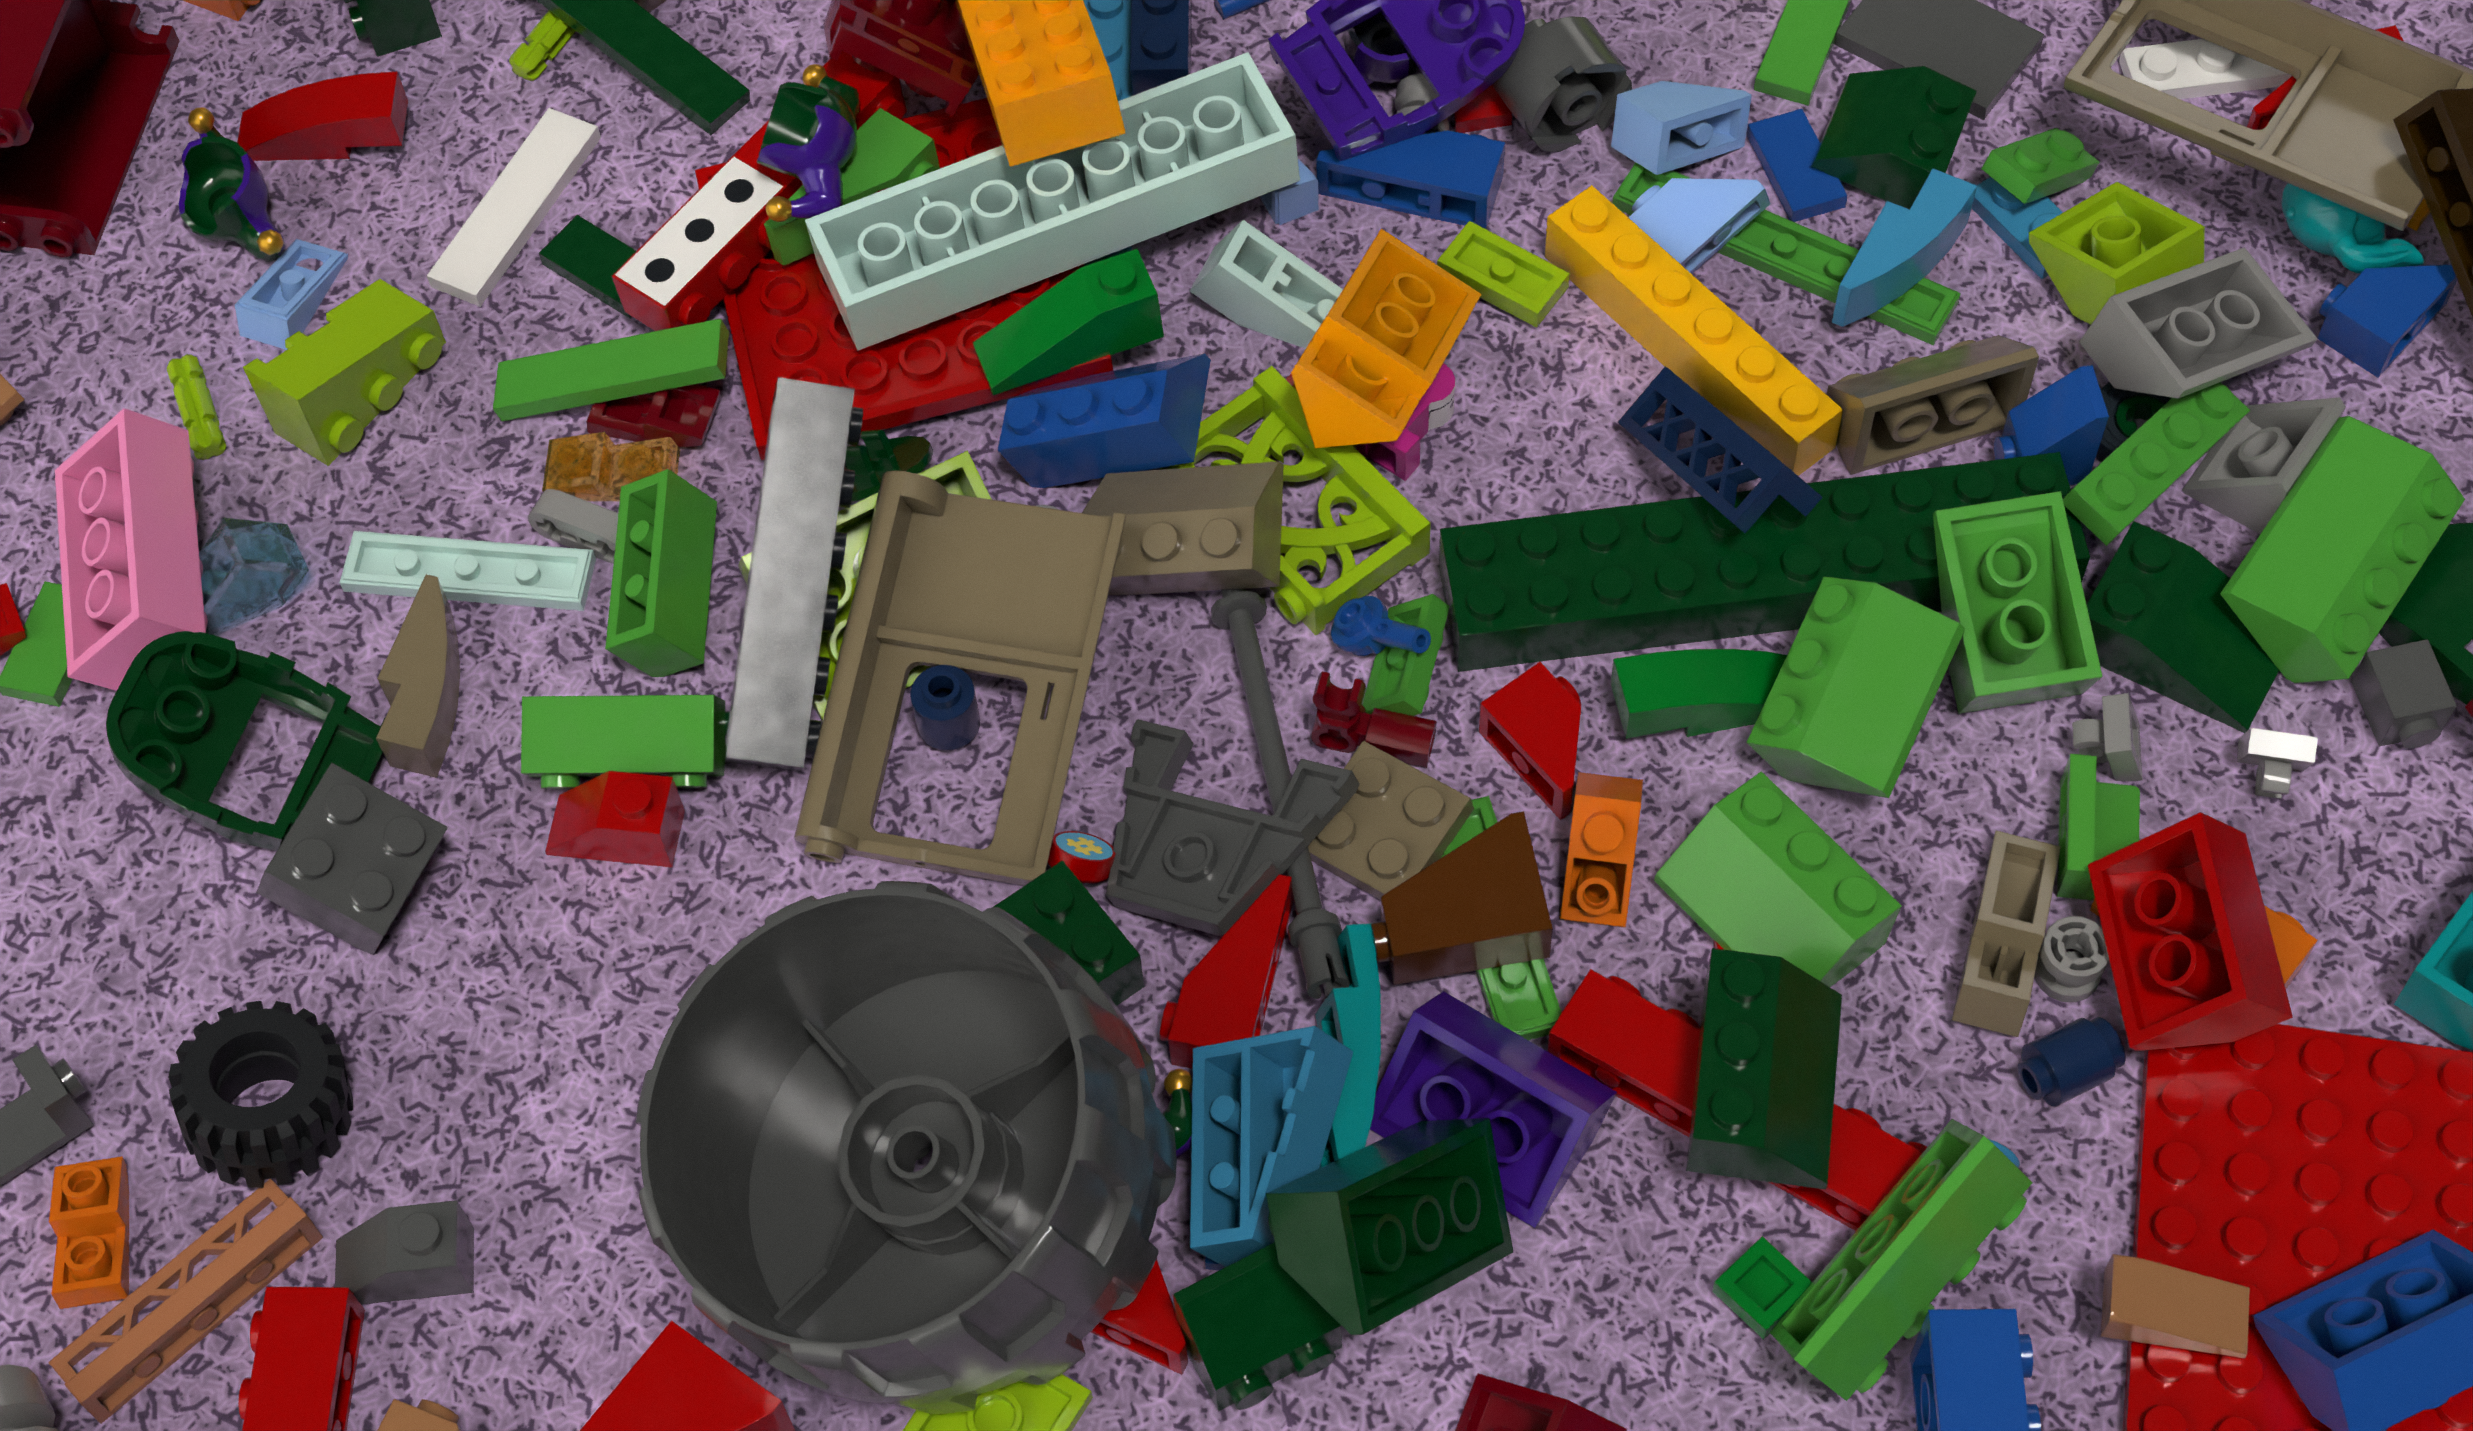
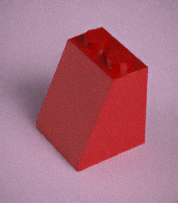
M671 1320L580 1431H795V1428L783 1402Z

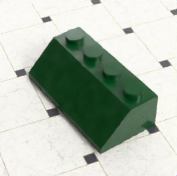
M1490 1118L1420 1121L1266 1193L1269 1208V1228L1274 1236L1279 1265L1351 1335H1363L1513 1253Z

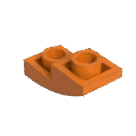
M123 1156L55 1167L49 1223L57 1236L51 1292L59 1309L125 1299L129 1296V1185L127 1165Z

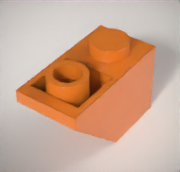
M1578 772L1560 919L1626 927L1643 780Z

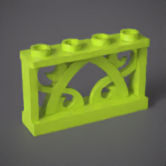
M1271 366L1253 378V386L1200 422L1194 462L1162 467L1160 470L1193 468L1198 461L1215 451L1231 453L1242 459L1241 464L1276 462L1269 458L1271 454L1275 459L1284 463L1283 454L1288 450H1294L1302 460L1296 465L1283 464V481L1303 482L1320 476L1327 483L1318 501V519L1321 528L1281 526V553H1285V556L1283 557L1280 554L1279 587H1269L1275 593V603L1284 617L1292 624L1302 621L1316 636L1325 629L1327 623L1335 618L1337 611L1343 604L1349 600L1368 595L1406 566L1412 567L1430 554L1431 523L1352 445L1315 448L1297 390ZM1260 418L1264 420L1249 444L1234 437ZM1219 459L1211 462V466L1238 464L1228 459ZM1338 503H1347L1355 512L1351 515L1339 513V520L1342 526H1336L1330 512L1331 508ZM1382 541L1387 543L1356 565L1351 551ZM1336 554L1343 568L1340 578L1327 587H1312L1298 572L1301 567L1311 565L1319 570L1321 579L1327 568L1326 555Z

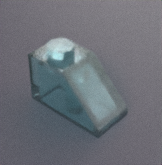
M225 517L221 520L199 552V559L203 564L201 578L203 605L208 619L206 633L217 636L276 610L286 603L309 571L288 524Z

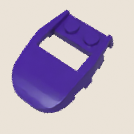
M1319 0L1305 11L1307 18L1305 25L1285 40H1282L1277 32L1268 41L1273 60L1276 64L1279 63L1335 149V155L1338 160L1343 161L1424 134L1496 82L1508 70L1517 55L1524 34L1525 15L1520 0ZM1379 12H1382L1438 96L1405 116L1402 112L1390 117L1387 115L1336 37V35L1360 24Z

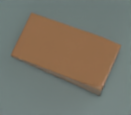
M2112 1254L2104 1270L2101 1337L2246 1358L2248 1351L2250 1288L2141 1258Z

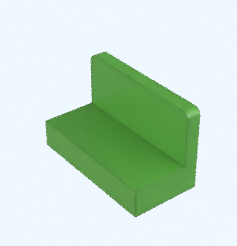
M2070 753L2060 780L2058 846H2061L2057 871V897L2093 901L2095 896L2088 864L2139 841L2140 790L2132 785L2096 782L2097 756Z

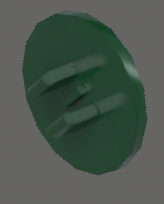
M883 430L862 431L861 438L865 445H847L844 469L855 470L851 501L862 500L878 493L882 476L887 471H906L916 474L921 472L932 460L933 449L930 442L924 437L917 436L888 439Z

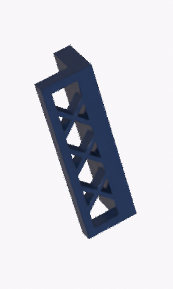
M1666 366L1618 421L1624 429L1744 533L1751 528L1778 495H1781L1804 516H1807L1822 499L1819 493ZM1667 399L1664 420L1643 428V425ZM1695 429L1692 446L1676 451L1679 434ZM1725 454L1722 471L1705 476L1708 459ZM1760 478L1761 481L1742 503L1735 508L1738 485Z

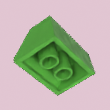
M1823 577L1746 743L1781 777L1792 782L1889 798L1964 634L1965 628L1959 622L1877 583Z
M1762 771L1716 803L1660 868L1654 878V881L1724 950L1782 957L1829 987H1832L1885 945L1902 907L1898 901Z

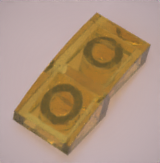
M605 432L549 440L542 491L555 489L586 501H620L621 486L666 469L677 474L680 449L671 437L617 445L612 442Z

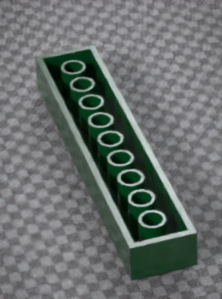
M2060 452L1807 483L1822 496V499L1807 516H1804L1781 495H1778L1746 533L1735 526L1702 496L1441 528L1439 571L1445 603L1450 606L1448 620L1457 670L1462 672L1798 630L1823 577L1874 582L1936 612H1942L1933 513L1937 510L2061 491L2062 498L2064 499L2071 489ZM1752 490L1737 492L1735 508L1742 503ZM2065 507L2082 582L2090 555L2080 520Z

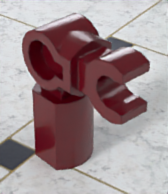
M1322 671L1319 674L1313 694V703L1317 707V714L1311 732V739L1317 746L1351 753L1365 741L1406 764L1424 768L1428 767L1436 735L1437 721L1374 708L1372 714L1366 713L1365 707L1362 705L1366 690L1363 680L1355 679L1351 689H1343L1330 682V673Z

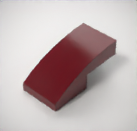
M693 384L595 403L586 421L587 432L662 447L702 446L720 399V390Z

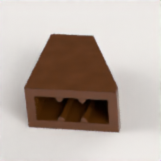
M1524 811L1509 814L1381 896V922L1372 923L1371 927L1377 963L1389 962L1393 985L1550 958L1553 928Z

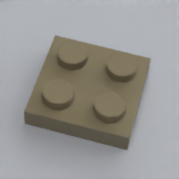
M1363 741L1344 767V769L1351 770L1360 785L1356 793L1308 845L1311 860L1381 900V896L1442 857L1444 851L1474 810L1471 798Z

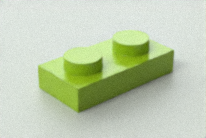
M1471 221L1465 225L1437 260L1438 266L1481 293L1480 298L1536 328L1569 288V272Z

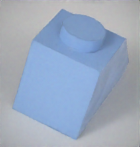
M1659 81L1617 94L1611 147L1655 175L1741 149L1745 145L1752 95L1744 90Z
M1672 178L1662 188L1659 185H1655L1646 190L1633 204L1632 211L1634 213L1628 218L1686 270L1693 274L1771 203L1766 189L1758 180Z

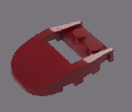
M955 0L831 1L823 24L829 57L838 60L842 51L852 55L857 64L867 70L874 72L885 71L904 80L907 86L919 95L929 98L937 96L945 100V113L951 116L954 115L979 76Z

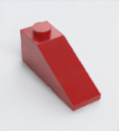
M1279 874L1184 978L1178 1003L1172 1001L1166 1003L1160 1027V1040L1167 1041L1169 1044L1171 1065L1193 1069V1048L1261 1035L1293 906L1291 876Z

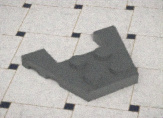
M1137 719L1131 735V741L1135 745L1132 767H1126L1123 785L1124 790L1128 794L1124 820L1117 823L1113 848L1116 856L1110 869L1106 896L1116 908L1223 937L1272 881L1290 867L1356 793L1360 783L1351 770L1300 759L1284 795L1272 816L1174 792L1171 789L1194 743L1185 730Z

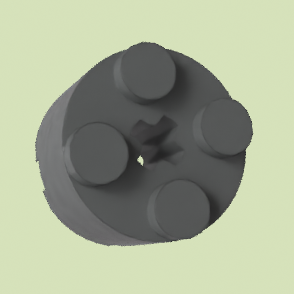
M1575 16L1559 18L1548 23L1543 19H1534L1526 23L1521 44L1513 63L1492 84L1528 136L1542 150L1548 152H1561L1581 143L1582 141L1576 134L1598 124L1602 131L1614 122L1617 94L1632 90V82L1626 75L1627 70L1598 30L1586 17Z

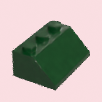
M1711 949L1704 985L1686 1171L1826 1189L1828 1184L1842 994L1782 957Z

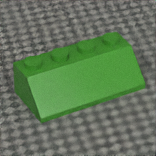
M2339 417L2220 594L2279 671L2289 681L2304 683L2349 679L2465 498L2433 454L2353 417Z
M1951 1119L1771 1330L1770 1334L1794 1360L1847 1401L1856 1390L1860 1393L1868 1391L1880 1379L1888 1366V1360L1884 1357L1902 1336L1910 1339L1920 1331L1928 1310L1934 1309L1931 1302L1948 1282L1952 1285L1961 1282L1973 1270L1981 1255L1977 1248L1994 1228L1999 1231L2005 1229L2019 1216L2027 1202L2023 1194L2033 1182L1984 1135Z

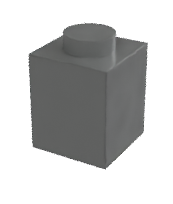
M2428 639L2366 652L2351 680L2379 747L2401 742L2404 748L2410 749L2433 742L2441 735L2443 728L2457 706Z

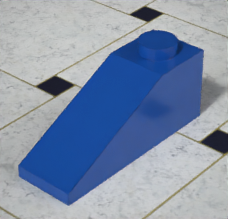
M1447 130L1422 134L1343 161L1338 160L1335 155V149L1319 151L1316 160L1318 194L1464 226L1471 221L1486 229L1503 179L1505 142L1488 139L1478 134L1468 135Z

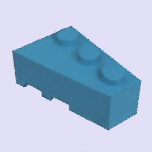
M1317 1026L1193 1048L1190 1248L1224 1267L1275 1242L1269 1228V1208L1266 1193L1320 1168L1353 1051Z

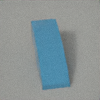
M1932 169L1910 209L1887 201L1839 285L1832 323L1844 327L1866 317L1902 296L1928 275L1951 250L1968 224L1977 185Z

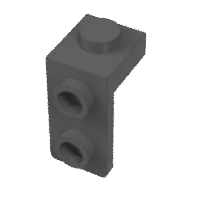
M37 1045L12 1059L31 1089L0 1109V1186L94 1125L77 1100V1097L85 1093L86 1089L64 1058L52 1064Z

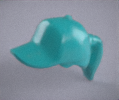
M2286 184L2282 194V211L2293 236L2307 248L2324 255L2337 257L2345 268L2359 274L2366 268L2418 266L2424 263L2423 255L2411 243L2397 238L2386 239L2384 223L2292 184Z

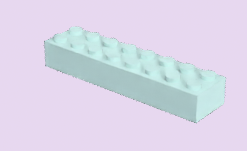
M1249 52L1118 101L1126 134L1012 167L1009 166L1003 145L805 219L817 264L857 351L1300 181L1296 135Z

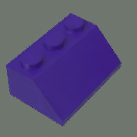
M1443 991L1413 1011L1376 1091L1370 1130L1386 1138L1420 1121L1490 1118L1506 1211L1536 1228L1593 1143L1617 1092Z

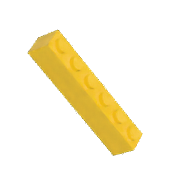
M1591 185L1547 216L1545 258L1553 265L1569 272V280L1661 364L1681 378L1796 475L1799 476L1835 449L1843 409L1594 186Z

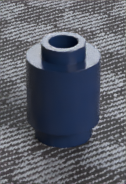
M951 665L933 666L919 674L912 684L910 697L921 738L931 747L940 750H954L967 745L974 739L980 728V714L975 689L969 675L962 669Z
M2096 1017L2090 1021L2085 1018H2079L2024 1045L2021 1050L2022 1062L2018 1064V1074L2024 1088L2034 1099L2040 1100L2043 1098L2047 1104L2056 1107L2111 1080L2115 1076L2116 1069L2125 1064L2126 1055L2121 1039L2109 1022L2101 1017Z

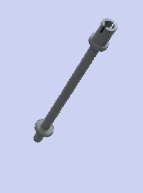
M1246 588L1221 590L1223 598L1217 600L1211 607V619L1219 628L1231 631L1274 814L1292 777L1255 624L1260 622L1266 615L1267 606L1265 600L1259 597L1258 593L1247 591ZM1307 846L1287 869L1288 876L1292 877L1291 890L1297 911V916L1288 926V935L1292 946L1299 949L1307 983V994L1312 998L1319 999L1322 995L1319 985L1323 984L1326 999L1333 988H1347L1350 983L1345 973L1337 940L1342 932L1340 920L1336 914L1323 909Z

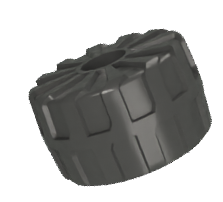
M881 881L875 889L850 891L821 899L809 896L769 915L765 919V925L744 938L715 965L708 964L677 1004L680 1010L665 1035L653 1068L645 1073L638 1101L635 1122L641 1126L640 1162L644 1187L640 1190L638 1196L653 1244L670 1256L678 1270L693 1287L691 1297L694 1306L720 1329L768 1364L810 1386L849 1399L899 1404L929 1414L975 1410L978 1394L1003 1388L1018 1381L1042 1385L1064 1373L1085 1357V1350L1081 1340L1095 1328L1110 1310H1118L1128 1306L1139 1294L1159 1254L1158 1249L1148 1241L1154 1225L1157 1208L1168 1199L1176 1180L1175 1132L1171 1124L1157 1108L1152 1095L1156 1082L1154 1063L1136 1032L1098 982L1065 951L1014 916L997 907L987 908L982 912L968 904L953 899L933 884L921 882ZM933 1146V1153L929 1163L921 1170L913 1172L916 1160L926 1156Z

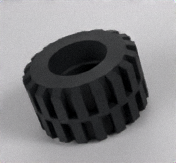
M261 1001L246 1002L247 1010L234 1013L232 1007L219 1011L217 1012L219 1021L211 1025L204 1020L193 1029L196 1038L194 1042L182 1041L176 1051L179 1063L171 1064L168 1078L172 1088L169 1089V1094L186 1147L190 1155L195 1154L198 1165L207 1173L217 1169L220 1180L232 1185L240 1177H243L249 1188H263L264 1180L276 1178L279 1186L293 1182L291 1174L302 1169L306 1175L320 1168L317 1158L321 1154L331 1158L340 1148L337 1135L348 1134L351 1126L349 1111L353 1110V1096L340 1045L336 1044L334 1033L326 1023L318 1025L316 1015L304 1008L298 1013L293 1014L290 1003L276 1001L272 1009H263ZM269 1080H285L294 1083L286 1094L271 1103L256 1107H242L231 1104L237 1095L255 1084Z

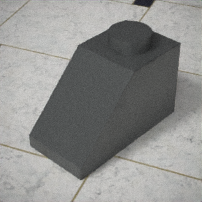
M457 1200L386 1208L336 1240L335 1287L350 1288L361 1305L474 1293V1227Z

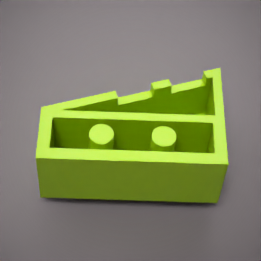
M378 279L327 312L326 321L329 323L311 335L306 336L298 331L285 339V347L288 350L268 363H264L256 358L243 367L274 433L327 466L342 452H349L356 447L362 438L364 428L381 411H387L395 406L402 395L403 387L421 369L430 368L438 360L442 346L446 343L434 310L381 279Z

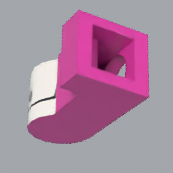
M1442 364L1435 379L1419 401L1403 432L1396 441L1357 444L1356 450L1406 481L1420 465V440L1430 429L1441 427L1447 423L1454 413L1455 376L1452 370L1446 364Z

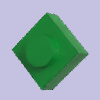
M1762 1236L1714 1282L1712 1292L1764 1340L1811 1285L1812 1281Z

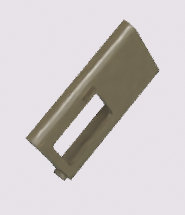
M2122 0L2065 77L2064 89L2211 150L2210 154L2243 168L2245 165L2404 231L2422 202L2424 195L2393 119L2437 90L2473 88V69L2302 0ZM2155 19L2288 73L2297 81L2267 126L2261 130H2254L2118 74L2111 67L2146 20Z
M887 471L883 474L794 836L796 841L806 845L804 850L806 856L820 861L841 863L843 855L849 854L1024 886L1046 872L1126 514L1114 512L1112 516H1097L948 493L939 482L920 474L906 471ZM918 665L931 667L951 665L968 673L1025 682L1027 685V694L992 843L987 848H967L880 833L874 829V817L908 675ZM1051 686H1054V687L1052 688V691H1051L1050 700H1049V704H1048V708H1047V713H1046V717H1045V720H1044L1043 718H1044V714H1045V710H1046V705H1047V701H1048V697H1049L1050 688H1051Z

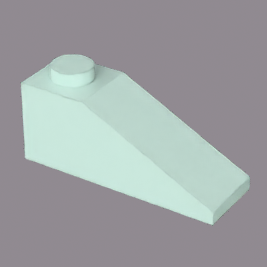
M1242 220L1213 248L1190 292L1240 326L1306 349L1343 289L1245 220Z

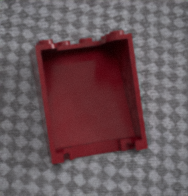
M0 0V250L12 251L19 246L43 249L45 252L57 257H69L72 253L95 255L180 42L173 26L162 25L158 35L142 32L136 26L141 13L138 4L112 2L110 0Z

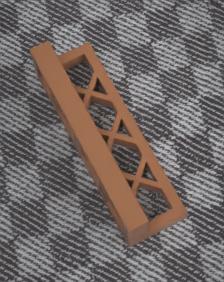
M270 1178L264 1183L263 1188H258L48 1363L65 1382L64 1385L79 1403L102 1424L318 1243L323 1236L299 1205L291 1197L288 1198ZM271 1202L275 1203L274 1205L277 1208L247 1232L249 1220ZM234 1234L233 1243H223ZM207 1255H219L192 1278L193 1269L197 1263ZM179 1279L178 1289H167ZM164 1301L137 1323L138 1312L150 1302ZM123 1326L122 1335H112ZM96 1347H109L80 1372L77 1373L73 1370V1366Z

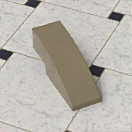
M426 574L377 678L391 707L376 739L390 767L435 778L439 774L449 747L458 709L460 659L458 636L450 604L438 577Z
M1995 831L1952 1016L1953 1021L2014 1037L2019 1036L2030 1002L2038 954L2045 935L2061 846Z

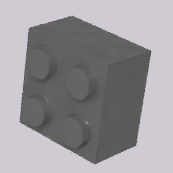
M331 762L264 871L256 893L356 948L374 955L448 827Z

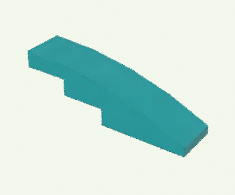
M1372 923L1346 925L1337 938L1345 973L1350 984L1347 988H1333L1315 1013L1317 1027L1353 1051L1320 1168L1364 1148L1373 1119L1381 1056V993L1375 942L1371 927Z

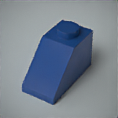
M2452 265L2364 269L2348 287L2339 283L2327 296L2319 310V314L2324 316L2325 320L2317 338L2379 378L2446 306L2457 283Z
M2093 365L2077 368L2009 410L2002 436L1996 437L1994 441L1995 460L2060 452L2069 485H2077L2092 470L2109 418Z

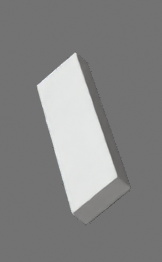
M548 108L427 274L430 286L481 307L601 139L598 126Z

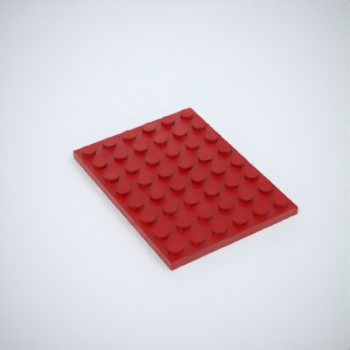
M2282 1024L2273 1025L2235 1042L2144 1050L2133 1257L2249 1287L2248 1351L2246 1358L2128 1341L2123 1431H2333L2311 1415L2256 1329L2253 1315L2431 1230L2439 1232L2473 1252V1052ZM2473 1386L2450 1397L2445 1404L2437 1408L2423 1410L2389 1427L2386 1431H2473Z

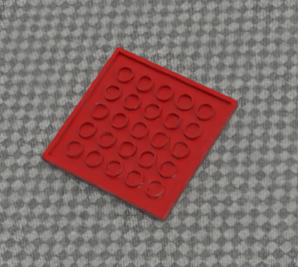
M987 98L961 104L953 116L945 113V108L902 119L905 123L934 139L940 168L1002 145ZM725 163L695 170L699 189ZM771 249L750 271L744 283L735 289H731L724 297L751 424L761 461L765 459L773 393L778 377L855 389L852 407L863 408L862 432L867 430H884L1015 397L1032 389L1113 371L1111 355L1109 354L1071 367L1069 370L993 395L974 350V341L1077 269L1084 267V264L857 351L819 269L815 254H810L783 266L774 259Z

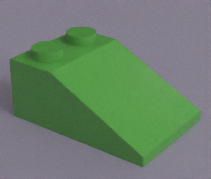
M2061 491L1937 510L1933 513L1942 615L1959 622L1965 628L1964 634L1949 664L1958 714L2081 695L2103 677Z

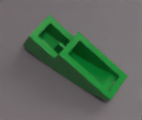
M1690 649L1655 652L1613 659L1610 685L1626 739L1684 728L1686 736L1690 737L1754 725L1787 655L1740 649Z

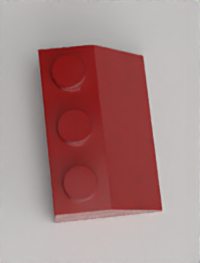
M2199 812L2088 864L2128 1043L2131 1049L2143 1051L2235 1042L2293 1018L2246 833Z

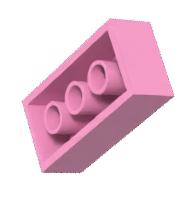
M125 408L55 469L67 675L72 679L116 691L132 661L146 645L162 636L175 632L206 633L208 623L203 605L201 582L203 564L199 559L197 536L199 515L194 501L192 478L194 462L190 454L189 431Z

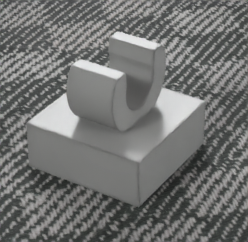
M2129 693L2102 696L2103 720L2082 719L2073 722V746L2075 749H2079V754L2097 756V763L2108 761L2115 781L2143 780L2140 725Z
M2250 728L2239 737L2237 762L2258 765L2255 795L2282 799V794L2287 795L2289 793L2292 770L2303 772L2315 763L2318 737Z

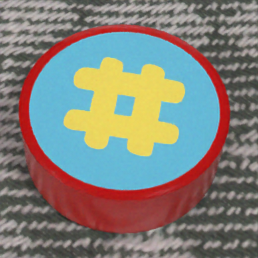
M1064 831L1054 835L1048 864L1052 868L1063 860L1080 882L1098 883L1109 878L1116 853L1113 851L1114 847L1110 843L1097 836L1078 831Z

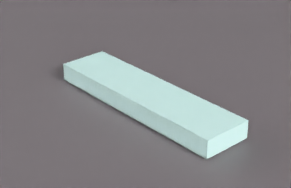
M354 531L341 575L340 585L344 592L415 597L427 574L438 577L447 600L584 611L596 557L594 551L590 549Z

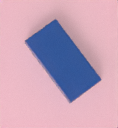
M1802 108L1748 124L1747 138L1790 221L1796 222L1846 207L1848 195L1839 178L1811 166L1820 142Z

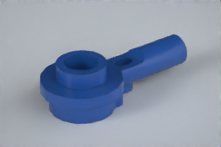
M1374 596L1352 599L1343 604L1335 615L1331 629L1332 640L1338 648L1345 652H1352L1356 656H1366L1371 653L1378 654L1386 646L1423 653L1429 648L1431 642L1428 630L1390 620L1386 606Z

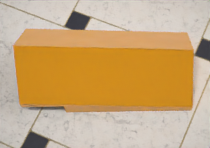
M1382 228L1291 371L1315 448L1396 441L1403 432L1419 401L1435 379L1481 296V293Z

